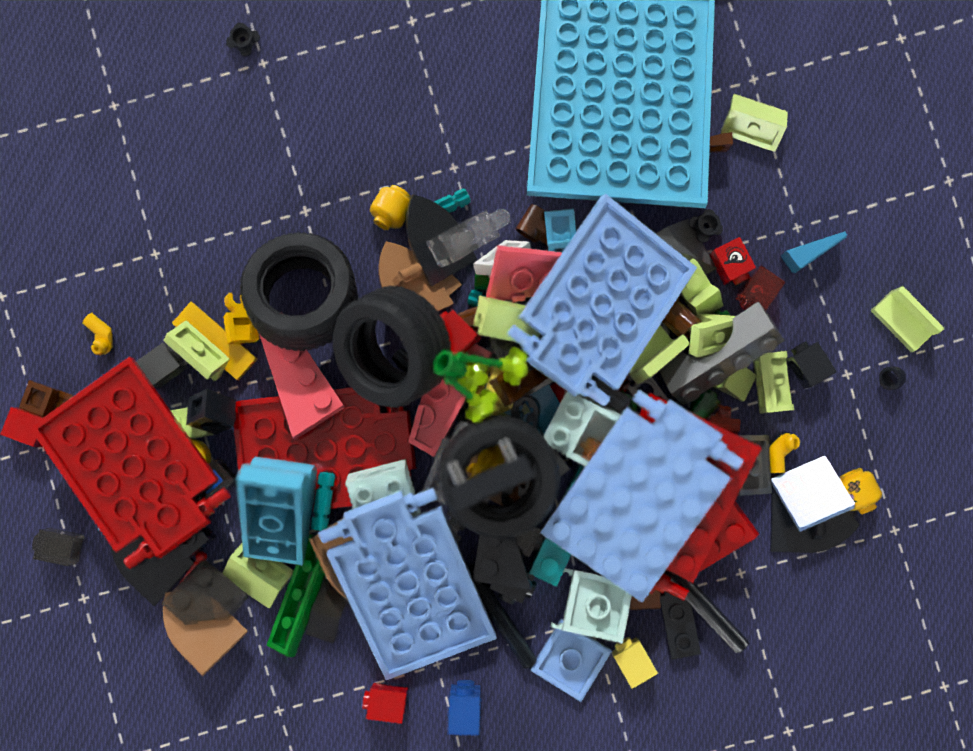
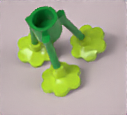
M513 347L508 356L495 360L476 355H467L461 351L454 354L446 350L439 353L436 357L434 370L437 374L445 377L444 382L453 386L466 397V401L469 403L466 418L478 424L485 417L493 414L495 410L494 404L498 400V395L489 389H483L479 395L475 393L480 386L487 384L489 380L487 374L489 366L498 367L499 370L504 371L503 378L505 382H510L512 386H518L521 378H524L527 374V353Z

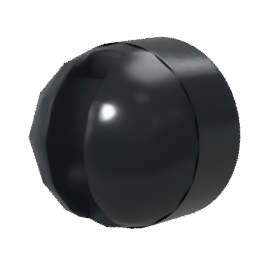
M886 367L879 374V382L886 390H896L905 384L906 374L899 367Z

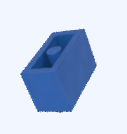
M458 680L457 684H451L448 734L479 735L481 685H475V681Z

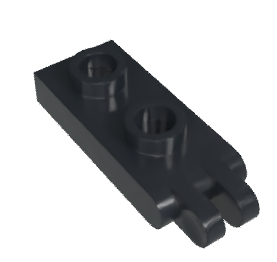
M660 592V609L670 658L674 660L700 655L701 651L691 604L686 599L683 601L667 592H664V594Z

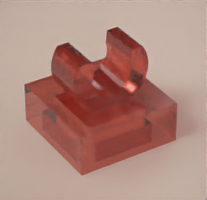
M720 405L719 411L715 412V416L711 415L708 420L735 434H738L740 431L741 420L731 418L732 409L729 406Z

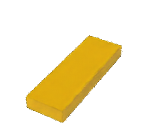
M190 302L172 322L177 327L187 320L229 357L230 360L225 370L238 381L258 360L242 344H227L226 331L193 302Z

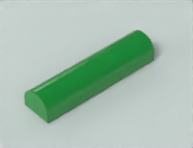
M309 533L303 565L296 564L266 645L287 657H295L325 577V573L309 540L315 534Z

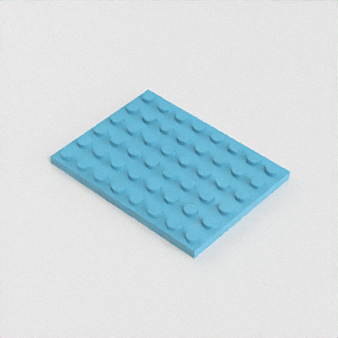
M541 0L527 196L598 201L602 195L606 194L615 202L706 208L708 203L715 0Z

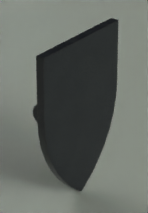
M416 195L411 196L406 213L408 242L416 261L423 269L430 286H434L476 261L477 257L459 224L448 211L427 198Z
M771 493V552L815 553L825 551L841 544L860 526L856 519L847 511L799 532L778 494Z
M140 536L119 552H115L110 545L114 562L122 576L153 606H156L165 596V593H168L195 562L191 558L185 559L175 548L162 558H158L156 555L151 559L145 558L129 569L123 559L139 548V544L145 540L143 536Z

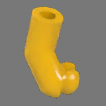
M90 313L84 318L82 324L95 333L91 350L96 355L108 354L113 347L112 329L96 315Z
M783 434L770 445V473H785L784 457L793 449L796 450L800 445L797 435Z

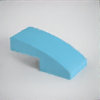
M574 209L544 211L548 251L563 252L576 233Z

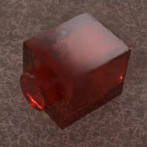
M761 265L753 271L750 276L751 278L747 280L736 296L744 310L757 302L767 310L785 284V281Z

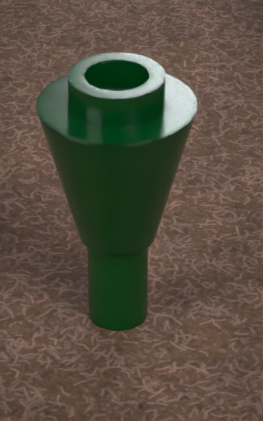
M708 389L691 402L689 411L707 419L720 406L717 394Z

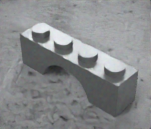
M757 302L733 318L731 337L726 345L717 353L708 357L695 358L680 352L662 367L659 372L670 393L682 405L696 400L702 393L713 386L723 383L727 377L738 370L748 367L752 361L763 354L773 351L785 340L770 315Z

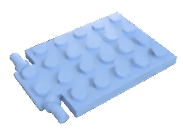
M604 194L592 208L518 317L541 334V339L539 340L534 335L529 336L516 325L509 329L507 335L523 346L522 350L529 355L527 361L571 395L574 397L579 394L584 397L589 396L599 405L605 407L610 401V397L595 386L596 382L590 377L593 374L613 390L619 389L697 267L608 195Z
M638 390L632 400L649 411L648 415L655 419L653 424L626 407L540 533L643 602L731 479L728 474L708 462L706 458L710 456L716 461L720 459L735 470H738L742 465L743 459L726 449L727 445L720 441L723 436L721 433L672 400H669L667 404L661 400L656 402Z
M434 488L416 495L410 493L403 496L402 491L345 512L344 519L338 521V525L319 532L322 543L341 536L344 539L350 536L353 537L351 541L327 549V556L385 680L497 639L494 627L442 506L416 516L411 514L419 510V506L438 499Z

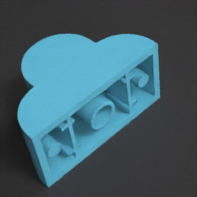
M254 457L250 465L244 464L241 467L237 477V490L244 557L303 565L309 538L310 517L316 492V465Z

